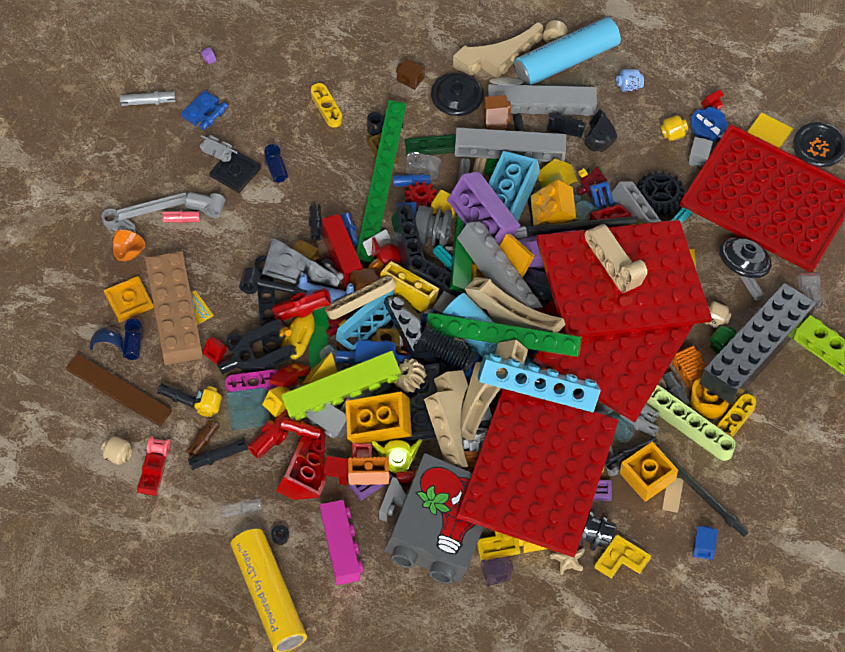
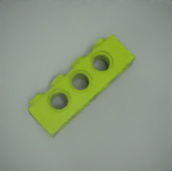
M810 315L796 330L794 340L845 376V339L839 336L835 330L825 326L822 321Z

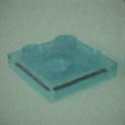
M265 388L226 393L232 431L261 427L270 421L269 411L262 405L266 398Z

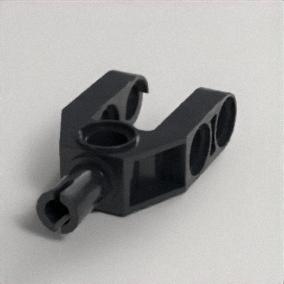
M277 319L246 333L232 350L233 357L217 364L221 374L224 375L237 367L242 372L266 371L291 359L290 356L293 354L296 356L297 352L292 344L259 359H256L255 354L251 350L254 343L266 337L269 339L271 335L285 328L282 321ZM244 354H251L248 360H241Z

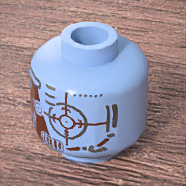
M623 69L620 75L616 77V85L620 87L622 92H638L644 84L643 74H640L637 69Z

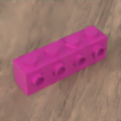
M344 500L320 504V514L336 586L360 581V573H363V566L361 560L357 561L356 557L359 554L357 542L353 543L352 539L355 536L353 524L349 525L348 519L351 518L349 506L345 507Z

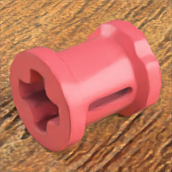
M150 436L147 444V453H159L167 457L170 451L171 440L154 439V436Z

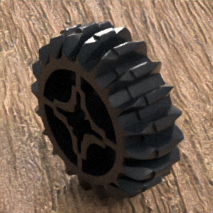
M656 170L654 174L649 172L647 176L643 175L637 183L638 190L657 216L662 214L665 217L666 213L672 215L673 211L677 212L679 207H681L679 205L685 195V188L682 186V181H678L677 176L672 177L671 172L669 174H665L664 170L661 173H658ZM647 190L650 192V197L646 193Z

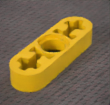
M314 84L311 87L313 101L326 123L330 127H339L343 122L339 107L324 84ZM330 103L331 107L324 108L322 107V104Z
M750 394L742 395L717 427L725 430L729 424V431L725 433L733 437L755 410V397ZM750 402V405H747L743 411L744 403ZM738 414L741 416V420L734 421L731 419V415Z

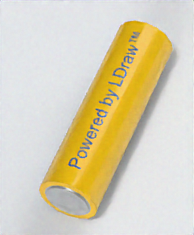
M250 529L240 533L232 539L230 543L272 649L275 652L292 650L304 643L307 635L264 531L261 529Z

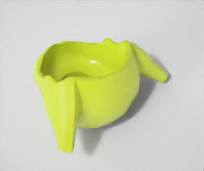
M396 439L389 441L383 448L376 441H372V445L380 458L382 456L389 458V471L392 473L407 471L422 443V439H418L415 444L410 446L406 441Z

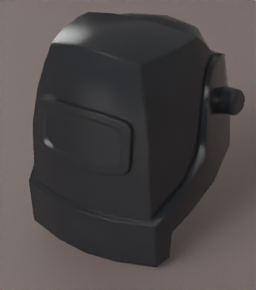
M600 108L589 123L591 130L584 142L588 149L594 152H603L611 147L617 139L615 128Z

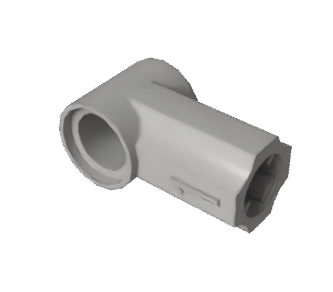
M190 192L187 195L185 205L186 208L202 211L209 217L218 218L223 209L225 198L216 193L207 196Z

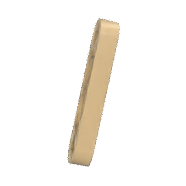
M392 276L383 277L326 307L325 311L330 319H337L391 292L396 288L397 284Z

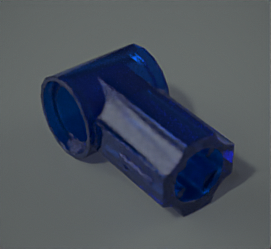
M268 145L264 150V161L266 166H268L273 182H284L288 179V173L281 157V150L277 145Z
M130 319L124 325L123 358L136 360L140 358L143 330L139 320Z

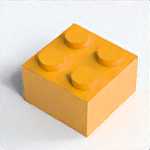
M557 179L531 195L534 226L547 222L550 224L568 223L576 219L573 187Z
M653 441L623 461L620 469V475L644 502L675 482L678 469Z

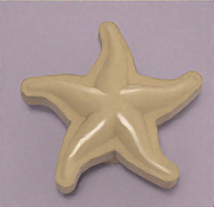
M582 548L577 551L575 558L557 552L550 554V559H556L560 562L561 575L564 574L566 569L571 568L583 571V566L579 565L578 559L584 554L585 549Z

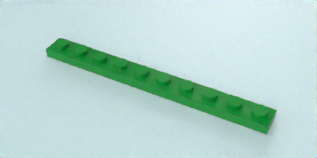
M388 101L356 252L361 264L370 265L374 261L372 254L368 256L363 242L380 233L406 103Z

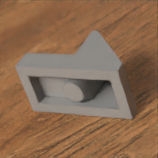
M392 477L379 510V520L386 522L389 515L393 516L396 506L402 507L406 497L395 477Z

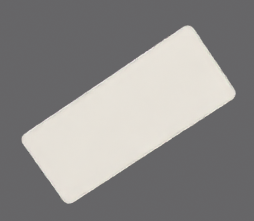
M385 229L364 241L363 245L368 256L372 254V238H376L379 247L386 243H392Z

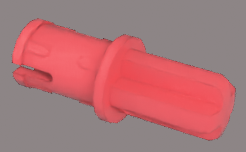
M164 211L162 213V221L164 223L181 224L199 223V211Z

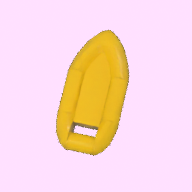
M313 313L304 318L297 316L289 326L291 335L285 336L281 348L291 344L294 346L297 355L293 354L290 356L291 359L296 360L308 346L314 332Z

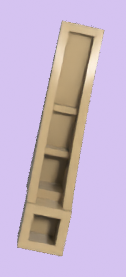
M537 22L522 34L500 43L478 47L464 46L453 56V67L461 73L471 76L474 73H478L482 68L495 78H498L501 74H505L517 57L528 53L536 42L541 41L543 38V25Z
M476 277L465 288L467 296L479 308L487 309L490 319L494 323L559 333L565 326L563 318L538 312L519 303L495 286L491 279Z
M517 340L498 343L495 354L501 356V359L508 361L509 359H516L521 362L520 364L524 365L528 349ZM482 362L475 363L461 410V436L467 441L474 440L483 415L501 389L500 387L479 382L478 373ZM499 368L496 373L502 375L507 369Z
M462 370L446 372L435 378L434 381L438 392L425 398L424 401L444 461L465 469L468 465L461 438V409L465 392L468 390V384Z

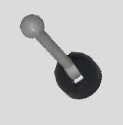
M324 256L319 260L318 264L332 271L338 280L344 278L343 273L334 269L335 263L332 258Z

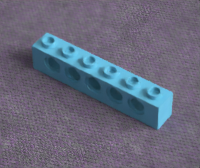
M493 353L490 355L484 354L478 373L479 382L594 412L601 391L597 382L591 379L579 380L577 376L572 374L561 375L553 369L542 370L534 364L523 365L516 359H509L508 361L501 359V356ZM499 368L507 369L502 375L496 373ZM519 373L526 374L521 380L515 378ZM536 379H545L542 384H535ZM557 383H562L563 387L561 389H554ZM575 389H582V392L580 394H572Z

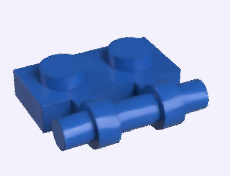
M204 90L181 112L182 118L194 126L202 122L199 127L205 130L214 124V120L218 116L221 117L225 113L228 105L225 102L218 105L219 99Z

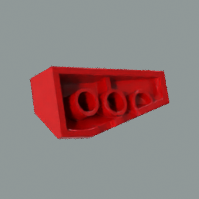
M320 431L318 440L301 435L278 484L277 492L292 500L319 498L326 482V476L323 474L325 466L324 431Z

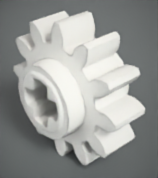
M478 427L474 440L467 441L461 436L463 449L469 448L470 451L482 449L488 429Z

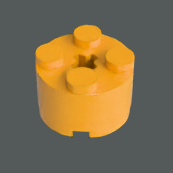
M701 378L696 379L690 395L691 408L706 419L721 418L727 411L729 403L700 385Z

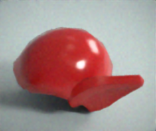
M372 238V257L374 259L379 258L385 266L392 261L403 267L396 245L386 243L379 247L376 238Z

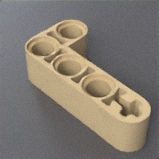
M605 224L585 232L587 243L621 292L625 293L642 284L647 275L645 263L642 260L631 262Z

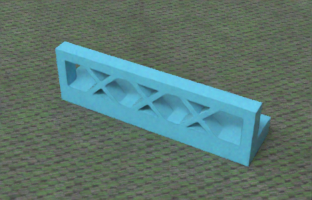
M394 290L365 304L337 329L336 340L351 352L356 350V344L352 345L347 341L349 337H358V341L369 340L377 333V329H381L391 320L383 302L385 297H394ZM383 315V320L373 321V316ZM371 326V330L369 332H360V327Z

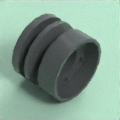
M419 206L415 222L421 245H426L428 239L432 238V247H436L439 240V244L445 248L452 231V211L446 210L444 218H442L443 209H439L436 216H433L432 207Z

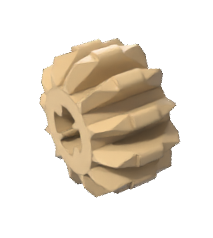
M405 359L403 364L399 363L402 376H399V380L394 382L395 385L406 393L409 391L414 392L416 388L420 389V384L425 383L423 379L427 376L424 366L414 359Z

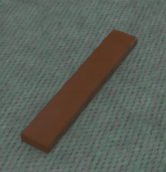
M77 354L66 367V370L159 427L172 413L168 407L80 354Z

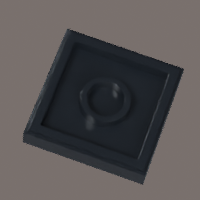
M232 152L229 161L223 162L220 160L209 174L211 178L240 193L259 172L261 165L239 152L237 154Z

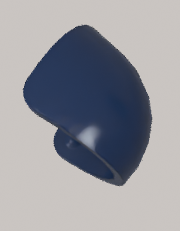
M106 327L97 330L90 340V350H93L94 344L98 342L112 343L118 346L121 352L124 350V340L120 333L113 328Z

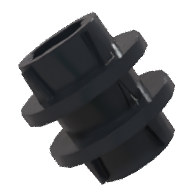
M591 507L579 546L585 540L591 543L590 550L595 551L597 546L607 549L612 540L616 523L607 520L608 513L605 512L602 513L600 518L593 516L595 508Z

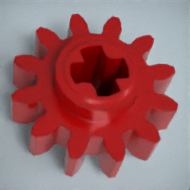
M416 181L415 187L409 185L408 190L405 191V203L416 202V211H418L420 205L430 207L437 196V190H432V184L426 186V182L423 181L422 185H419Z

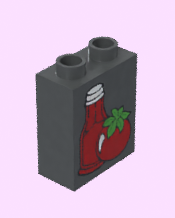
M424 453L384 549V552L392 554L391 559L394 563L405 568H413L416 564L430 570V577L440 583L451 584L453 580L460 582L469 567L483 530L482 526L457 518L473 473Z

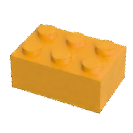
M403 392L345 401L347 439L352 443H372V441L378 442L412 436L410 398Z

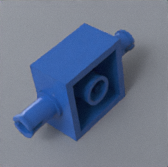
M364 339L357 341L354 352L337 350L336 363H351L355 366L393 351L399 366V363L403 364L405 359L411 360L412 357L410 355H397L396 343L390 341L373 342Z

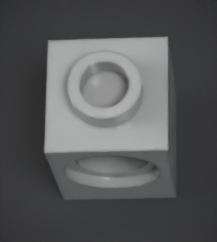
M695 137L688 165L702 168L710 157L713 141Z

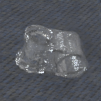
M412 152L407 156L406 172L409 175L410 173L412 175L428 174L430 175V180H436L439 177L442 160L436 156Z

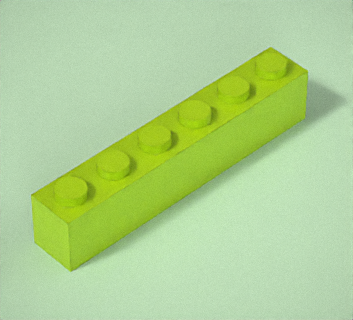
M390 351L281 396L289 417L301 420L307 417L309 412H321L329 404L335 406L343 403L344 398L349 396L356 398L362 395L364 390H376L384 382L388 381V384L399 380V376H402L393 351Z

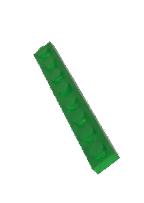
M428 313L427 324L434 327L433 330L436 328V332L440 330L439 334L441 332L443 334L446 333V336L496 344L517 340L527 349L576 357L580 354L582 336Z

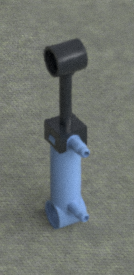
M251 267L244 269L239 284V289L246 294L256 293L259 287L293 293V296L301 292L309 294L325 288L330 293L331 304L354 292V285L351 283L348 284L346 291L310 284V279H307L306 274H301V277H297L295 286L261 279V272ZM361 306V307H359V308H357V309H355V310H353V311H351V312L355 314V313H356L358 310H360L363 306Z

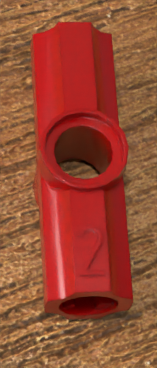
M323 288L309 294L304 292L298 293L288 301L273 305L272 310L276 320L284 321L296 316L304 318L316 309L331 305L332 301L329 291Z
M287 409L274 421H268L262 428L261 433L248 445V450L254 457L261 459L274 445L278 446L285 440L289 431L280 429V424L283 416L291 419Z

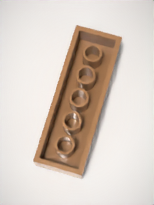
M183 251L146 257L145 261L164 364L170 365L203 359Z

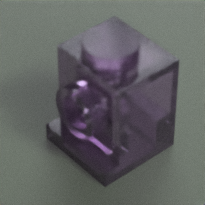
M507 557L493 558L489 562L484 559L481 564V570L487 586L511 580L514 568L512 561L507 560Z

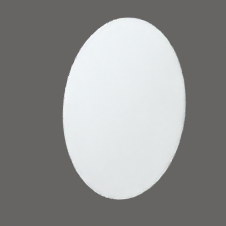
M501 77L490 79V82L498 85H519L523 83V80Z

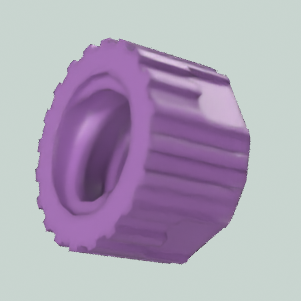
M210 47L201 51L208 65L216 61Z

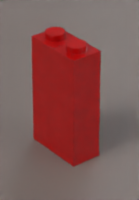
M340 214L330 215L322 219L323 241L330 258L334 260L335 270L344 275L340 282L344 291H346L351 271L361 270L363 267Z

